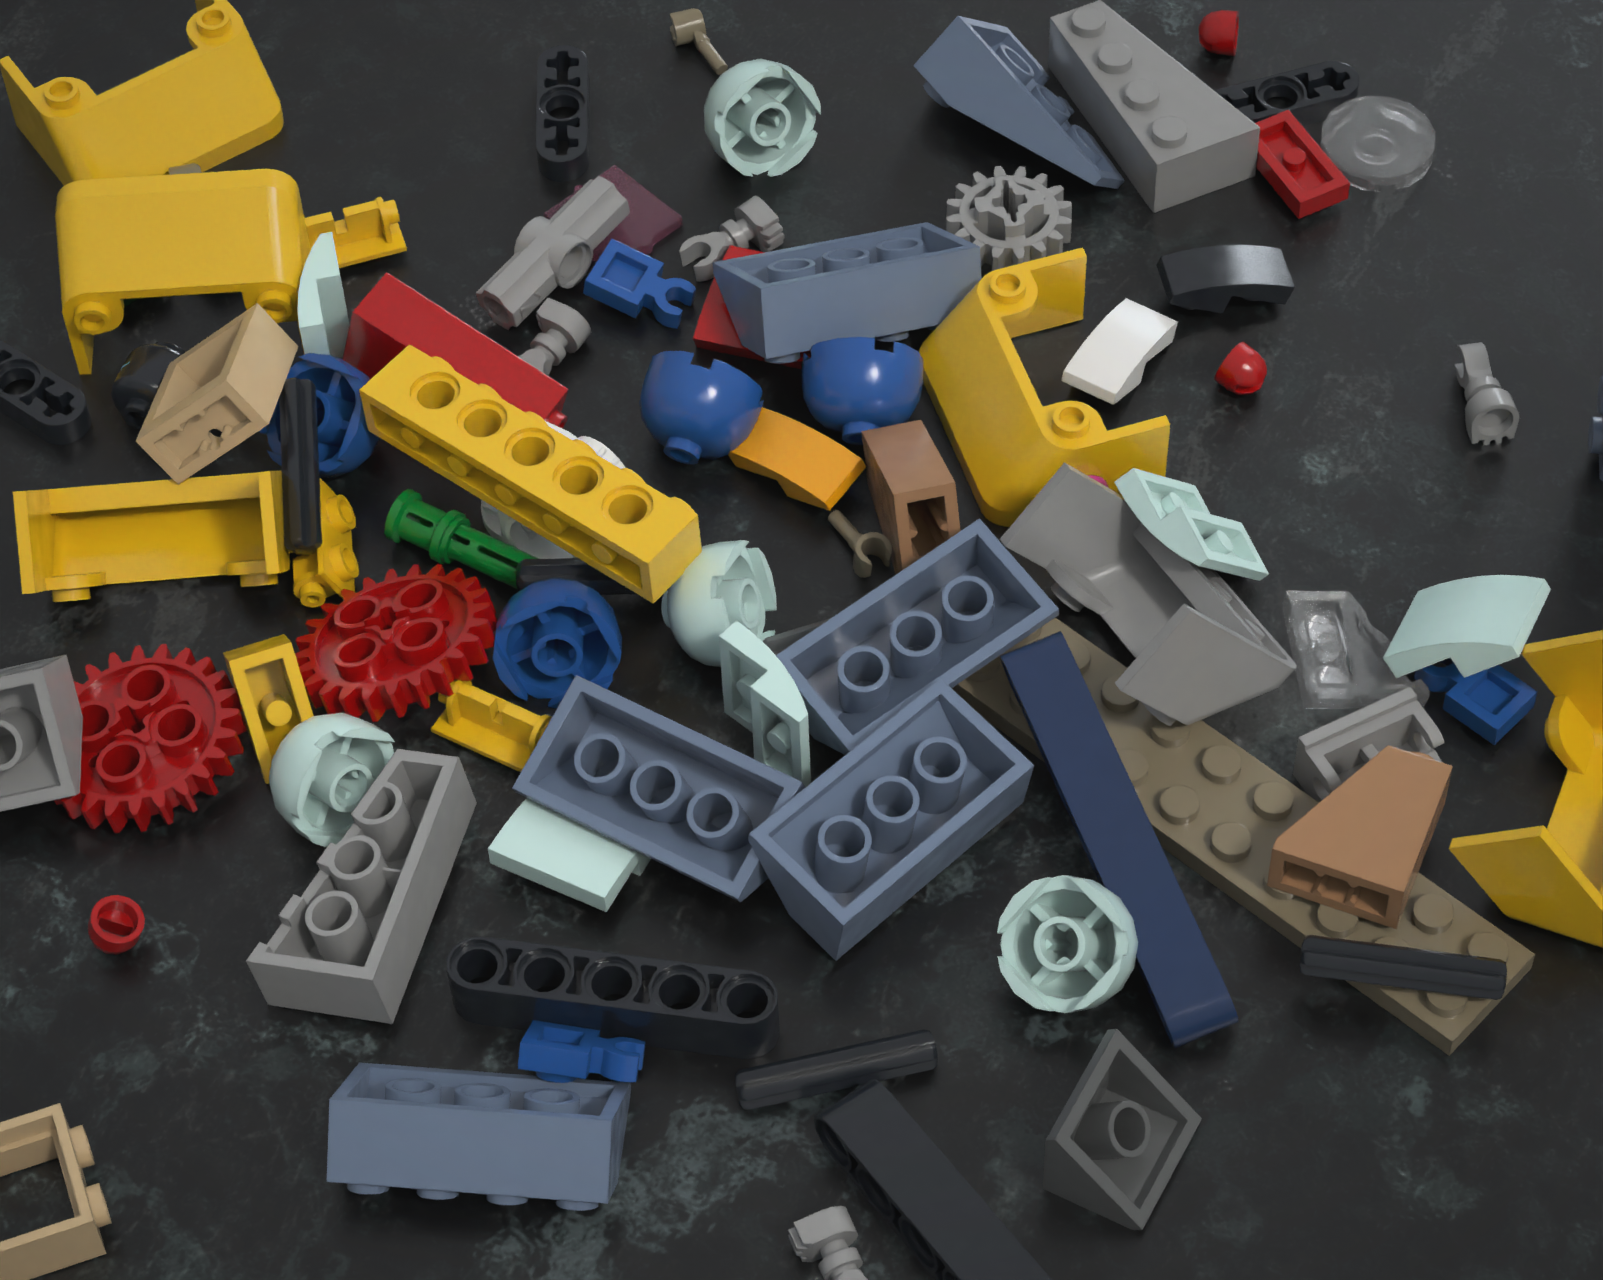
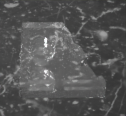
M1287 591L1282 603V611L1293 661L1297 666L1295 671L1303 709H1361L1408 687H1411L1417 694V701L1424 708L1430 696L1427 685L1422 679L1411 682L1406 675L1398 678L1395 677L1383 659L1391 642L1382 631L1377 630L1370 624L1367 619V613L1350 592Z

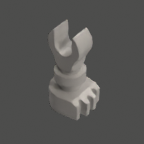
M753 196L735 208L734 212L737 221L727 220L719 226L720 232L693 236L682 244L679 253L683 267L699 257H706L693 266L696 281H708L715 277L713 274V262L722 261L730 245L748 249V241L751 240L761 251L770 252L784 243L783 239L785 237L782 233L783 227L778 223L779 217L760 197Z
M547 297L536 311L538 326L542 333H538L531 341V349L518 357L544 374L549 375L552 366L559 365L564 359L566 351L575 353L590 335L591 328L587 320L578 311Z
M1482 342L1457 345L1463 363L1455 364V371L1460 386L1465 389L1464 394L1467 401L1465 423L1471 443L1475 444L1482 440L1484 446L1490 445L1492 440L1495 441V444H1499L1505 436L1508 439L1514 438L1519 422V413L1510 393L1502 389L1499 381L1492 376L1485 345Z
M834 1206L820 1210L795 1221L794 1227L788 1229L789 1241L796 1256H800L802 1262H814L823 1258L818 1267L824 1280H868L859 1269L863 1261L857 1248L849 1247L856 1241L858 1233L846 1207Z

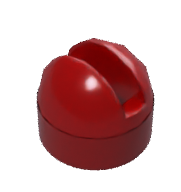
M1219 10L1203 17L1198 27L1201 46L1207 52L1213 54L1235 56L1239 31V11Z
M1242 341L1224 359L1216 372L1214 381L1237 395H1251L1258 391L1267 375L1266 362L1256 350Z
M111 895L99 900L93 907L88 921L89 938L95 948L106 954L115 955L130 950L140 939L144 928L145 917L142 909L135 901L121 895Z

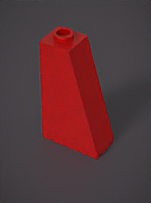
M386 272L352 312L343 360L366 374L370 379L410 344L430 357H441L456 372L474 383L490 386L503 400L520 410L534 412L544 421L562 429L564 428L568 417L561 412L569 390L568 388Z

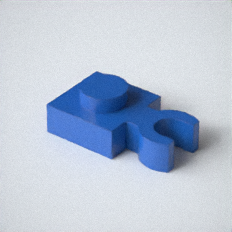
M611 239L585 279L583 294L635 319L644 306L652 310L655 319L662 325L669 328H678L683 310L669 304L668 301L677 300L691 306L694 302L696 288L692 283L681 278H669L666 280L661 278L664 267L663 262Z
M1448 658L1440 661L1446 667L1429 665L1415 671L1414 677L1416 681L1425 689L1433 692H1447L1445 694L1443 710L1493 745L1535 706L1538 691L1500 665L1464 678L1452 659Z
M533 1020L520 1042L517 1069L536 1071V1075L540 1079L555 1083L572 1082L576 1078L586 1079L589 1072L601 1074L615 1081L636 1082L638 1070L643 1068L646 1042L627 1037L601 1038L600 1030Z

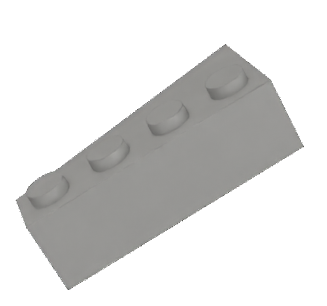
M1098 0L1050 17L1049 69L1153 213L1255 176L1260 127L1104 2Z
M403 749L395 751L351 813L354 823L341 841L337 844L330 842L316 862L320 869L301 897L293 894L278 915L282 924L267 945L259 942L246 960L268 1005L393 1024L477 804L459 757Z

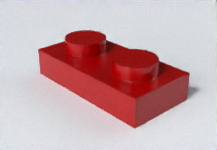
M1289 110L1255 123L1260 127L1256 168L1298 219L1348 199L1349 180Z

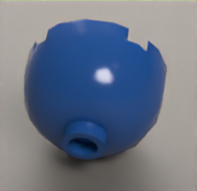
M869 337L836 338L816 343L811 346V358L805 353L802 357V391L810 413L823 427L834 433L842 434V440L853 445H863L861 431L908 422L920 401L923 385L924 360L917 350L895 341L893 353L885 350H874L875 338Z
M663 351L652 357L640 395L641 419L648 431L657 442L664 446V453L680 463L697 464L699 459L714 460L728 455L730 451L736 449L749 437L758 420L764 400L760 401L763 394L760 385L747 374L722 361L713 359L710 369L691 364L694 353Z
M308 353L299 356V358L304 360L296 362L290 368L286 379L294 377L310 379L316 386L319 476L321 478H335L352 472L373 454L381 439L368 431L359 389L370 378L343 359L331 355ZM278 399L269 425L261 429L260 433L267 435L268 444L273 451L267 450L268 454L274 462L282 466L280 404Z
M554 577L536 581L513 595L499 615L495 631L493 661L499 679L515 696L528 701V694L537 699L552 698L548 702V707L558 708L576 675L608 689L613 681V673L620 664L622 637L613 608L599 592L577 580Z

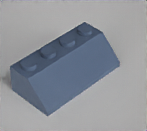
M928 222L713 262V274L741 344L763 357L766 362L776 364L796 361L800 359V352L809 351L811 346L816 343L831 339L869 337L875 338L877 341L892 342L906 339L909 337L910 330L925 327L935 330L982 279L980 246Z
M979 518L778 653L776 657L782 662L793 678L803 698L808 712L809 734L813 739L846 755L939 678L953 688L1059 615V608Z
M578 675L572 681L512 787L516 793L738 902H742L769 878L748 841L749 833L805 788L801 781Z
M939 678L751 831L748 841L788 914L834 960H838L1024 802L1034 764L948 684Z
M359 1062L329 1099L327 1182L347 1183L349 1191L359 1194H380L387 1192L390 1187L417 1189L418 1196L433 1200L452 1199L457 1197L459 1192L486 1194L487 1201L499 1205H519L526 1203L529 1198L556 1200L558 1207L567 1210L585 1211L595 1209L599 1203L608 1204L618 1184L631 1083L576 1079L567 1083H555L542 1080L533 1075Z

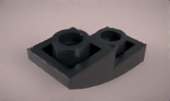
M1255 245L1199 247L1161 256L1157 263L1158 272L1169 304L1188 310L1200 309L1223 313L1232 296L1241 297L1248 301H1266L1285 305L1295 288L1281 248Z

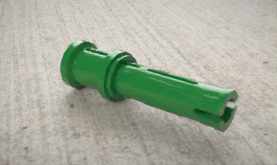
M411 489L404 490L396 498L385 522L384 534L386 539L395 543L405 540L429 551L431 560L441 564H450L453 561H458L517 589L516 568L520 561L523 559H539L513 545L504 543L470 527V521L464 513L454 509L445 512L423 502L421 494Z

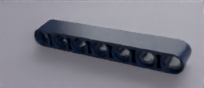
M1056 632L1001 655L1000 660L1010 686L1099 884L1120 897L1133 917L1138 940L1135 964L1174 1048H1178L1238 1023V1015L1227 987L1062 632Z

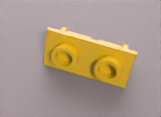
M377 197L374 201L342 208L344 219L334 221L331 212L305 218L310 249L321 233H333L339 268L407 251V246L398 224L400 218L394 199L383 202L382 197Z
M321 478L322 544L313 554H302L293 558L294 594L304 606L311 608L323 605L327 597L335 594L342 598L340 591L343 589L355 592L354 578L359 575L358 562L352 548L351 530L356 526L354 511L346 497L341 494L336 495Z
M454 680L451 682L450 685L454 694L449 697L439 693L438 700L446 704V709L432 726L431 732L521 772L552 716L548 714L542 716L472 686L471 681Z

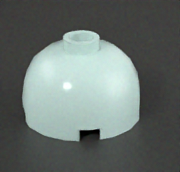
M765 59L741 62L722 73L710 88L704 105L705 133L718 156L741 174L753 177L752 174L758 175L768 171L767 175L770 177L782 175L799 164L813 147L818 134L813 130L816 121V112L821 115V103L813 85L789 66Z
M725 541L702 546V552L663 595L661 610L665 624L671 628L675 640L692 659L702 664L721 667L719 635L736 620L753 632L762 642L765 638L775 635V630L763 633L765 611L777 610L772 572L765 555L759 548H746L749 541Z
M345 713L312 716L296 725L281 741L271 762L269 783L275 808L297 833L312 843L326 848L330 842L337 844L354 823L351 813L393 756L394 751L391 742L395 741L387 732L374 724Z
M1061 875L1032 881L1012 897L999 919L997 934H1002L1000 944L1002 956H997L1000 971L1013 992L1036 1009L1073 1013L1096 1008L1121 991L1135 966L1138 940L1133 917L1120 897L1094 880Z

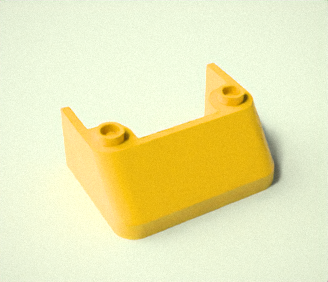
M195 0L197 12L192 15L186 25L188 40L194 50L99 95H96L86 82L73 77H58L34 88L9 56L0 59V69L16 126L64 186L78 180L169 175L170 167L191 163L198 164L203 173L274 138L282 130L284 118L279 97L240 14L227 0Z
M253 169L91 179L70 182L58 192L55 221L62 314L80 375L92 374L94 335L112 331L122 323L124 317L123 299L242 292L244 305L247 310L258 303L276 323L297 321L301 339L298 321V291L303 268L311 249L299 188L296 181L290 175L275 169Z
M1083 247L989 272L924 340L919 350L924 360L923 382L982 514L996 525L1010 527L1064 462L1086 475L1102 477L1106 480L1108 487L1120 495L1121 493L1114 482L1132 468L1164 477L1166 475L1170 423L1166 415L1107 431L1098 412L1085 403L1062 401L1042 406L1011 340L1014 337L1083 320L1087 255Z
M282 470L187 478L180 484H177L173 479L13 492L22 594L52 590L53 602L91 599L90 587L218 575H240L241 587L278 584L277 573L290 570V552H288L284 544Z
M1603 630L1525 644L1521 653L1555 696L1549 716L1545 721L1544 734L1549 748L1555 752L1568 769L1547 828L1542 825L1452 838L1449 850L1507 917L1603 948Z

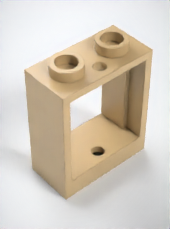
M258 303L169 363L136 442L177 484H180L269 425L299 346ZM210 430H220L222 432L221 437L214 436Z
M60 1103L0 1122V1177L58 1158L75 1217L1 1241L0 1280H30L106 1254L99 1227L112 1224L100 1183L90 1186L86 1184L83 1168L95 1165L83 1124L73 1128L69 1127Z

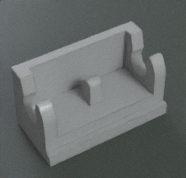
M1408 687L1298 737L1293 775L1305 792L1320 802L1386 746L1390 745L1408 752L1425 753L1436 761L1442 762L1434 748L1444 744V739L1437 725L1417 701V694L1411 687Z

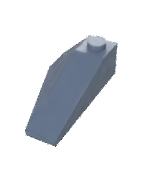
M958 15L913 65L927 80L923 84L925 91L941 106L945 108L951 106L1094 186L1118 189L1125 182L1094 137L1078 125L1074 124L1071 126L1068 119L1075 111L1066 99L1060 96L1057 97L1053 92L1044 87V84L1050 79L1049 75L1007 27Z

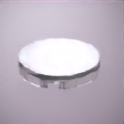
M1364 96L1347 100L1330 111L1322 125L1320 147L1349 180L1351 186L1365 191H1380L1381 185L1389 186L1396 184L1395 190L1409 187L1427 173L1434 159L1435 130L1427 116L1410 103L1392 97Z

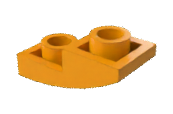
M763 407L749 437L728 454L736 467L777 480L787 497L829 511L867 467L862 458L826 435L799 421Z

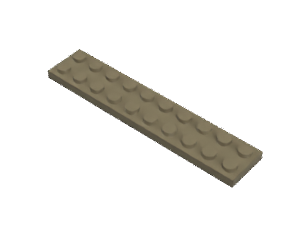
M1056 617L1003 653L1006 654L1061 631L1161 847L1301 948L1305 936L1316 935L1501 959L1506 962L1507 980L1505 992L1502 998L1498 1000L1347 981L1450 1056L1531 970L1535 957L1533 952L1419 872L1397 929L1267 886L1271 853L1276 838L1319 803L1204 721L1200 720L1193 724L1185 725L1176 720L1171 726L1161 722L1147 710L1141 701L1120 691L1116 686L1115 682L1125 672L1127 667ZM1000 656L952 688L985 720L1044 762L1005 674Z

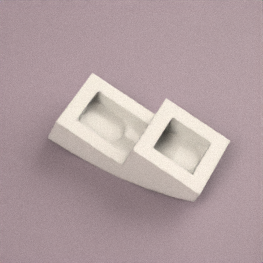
M1126 298L1097 325L1064 369L1061 381L1114 405L1141 383L1146 363L1173 342L1178 321Z

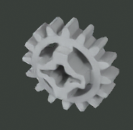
M995 166L994 177L987 179L977 171L973 173L972 187L961 183L956 186L955 199L947 200L946 231L980 246L981 266L984 263L990 264L991 271L1043 258L1046 255L1051 256L1063 253V243H1070L1072 203L1071 201H1063L1064 188L1061 185L1047 189V175L1044 173L1037 175L1034 179L1026 178L1025 167L1019 166L1014 175H1006L1001 166Z

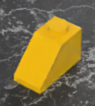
M285 634L223 652L233 688H235L242 709L241 714L247 725V732L266 784H269L271 762L281 741L296 725L314 716L292 643Z

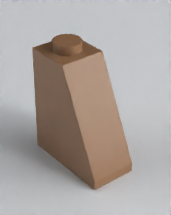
M922 420L861 431L865 465L867 466L868 488L883 535L890 540L892 545L891 561L895 574H898L961 531L955 481Z
M1390 745L1386 746L1276 838L1271 853L1267 886L1397 929L1445 805L1453 766L1436 761L1425 753L1408 752Z

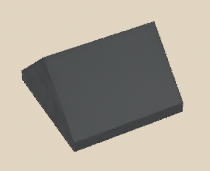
M1118 1029L1107 1030L1045 1140L1043 1189L1131 1230H1143L1202 1118Z

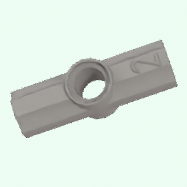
M598 175L594 180L590 179L550 219L539 216L530 220L523 227L516 240L514 255L476 292L479 305L490 315L495 323L509 330L512 326L517 327L558 285L566 289L574 287L586 275L592 262L593 250L630 214L627 199L620 194L612 182Z

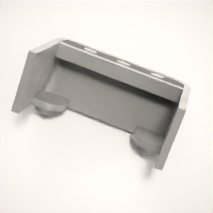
M1065 462L1000 538L1005 547L1048 571L1056 581L1051 586V590L1064 604L1077 612H1080L1085 606L1101 615L1136 658L1115 682L1116 686L1120 691L1141 701L1150 713L1166 725L1171 726L1176 720L1185 725H1190L1277 689L1297 668L1292 658L1215 570L1197 566L1166 547L1136 517L1122 495Z

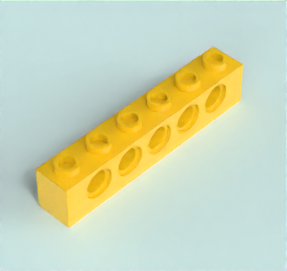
M409 344L359 389L369 432L653 604L683 575L685 569L702 552L698 514L685 501L677 497L669 498L647 485L633 470L628 468L620 469L598 456L585 442L578 439L571 440L552 429L536 413L531 411L524 412L503 400L490 386L474 383L456 372L441 357H430Z

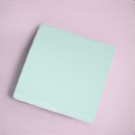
M327 232L321 233L312 246L300 278L298 291L299 329L305 354H325L343 358L350 324L333 233Z
M1132 468L1114 482L1122 497L1142 524L1166 547L1197 566L1257 581L1269 575L1243 524L1210 514L1195 485Z
M1488 575L1457 579L1422 589L1414 597L1383 659L1395 677L1398 678L1451 658L1465 678L1518 658L1551 588L1543 578L1519 575Z
M736 620L719 635L724 712L753 733L755 760L801 781L807 787L811 783L809 722L803 698L793 678L770 648L753 632Z
M528 798L512 814L488 847L491 864L604 912L608 911L630 874L634 873L641 876L651 858Z

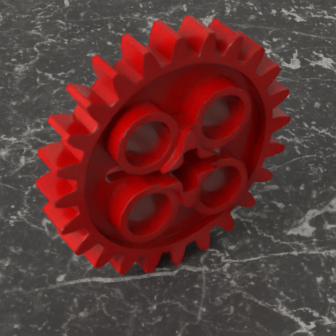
M414 564L406 576L398 577L394 569H389L385 580L377 584L369 577L364 578L363 590L357 593L343 589L340 591L343 602L339 605L329 603L321 605L320 607L325 618L307 620L305 625L309 634L296 638V644L300 651L295 653L307 696H309L313 707L319 708L324 706L327 714L341 713L344 710L345 714L359 718L365 711H368L372 722H378L386 709L393 708L398 718L404 717L408 704L417 702L420 707L427 709L430 707V695L438 692L450 697L454 694L450 685L451 682L454 680L471 681L474 677L469 665L487 664L489 661L484 649L494 647V631H496L498 620L486 588H481L476 576L466 579L461 568H457L446 575L442 564L435 565L426 575H423L419 564Z
M161 644L152 658H146L141 645H137L132 652L131 661L122 663L119 656L112 652L109 654L108 669L101 672L97 667L88 664L85 666L89 680L84 684L74 681L83 715L80 793L75 796L54 800L56 805L63 804L71 819H75L83 814L89 827L92 829L97 828L107 818L114 833H120L128 819L134 818L140 831L144 832L147 831L151 816L160 814L163 821L170 825L174 819L173 808L180 804L194 813L198 808L193 796L199 791L216 796L219 791L212 779L213 776H232L235 771L228 756L244 752V747L238 735L247 731V725L240 713L242 709L237 692L233 688L227 673L224 670L217 672L211 658L208 656L196 662L191 649L187 647L173 659L167 644Z

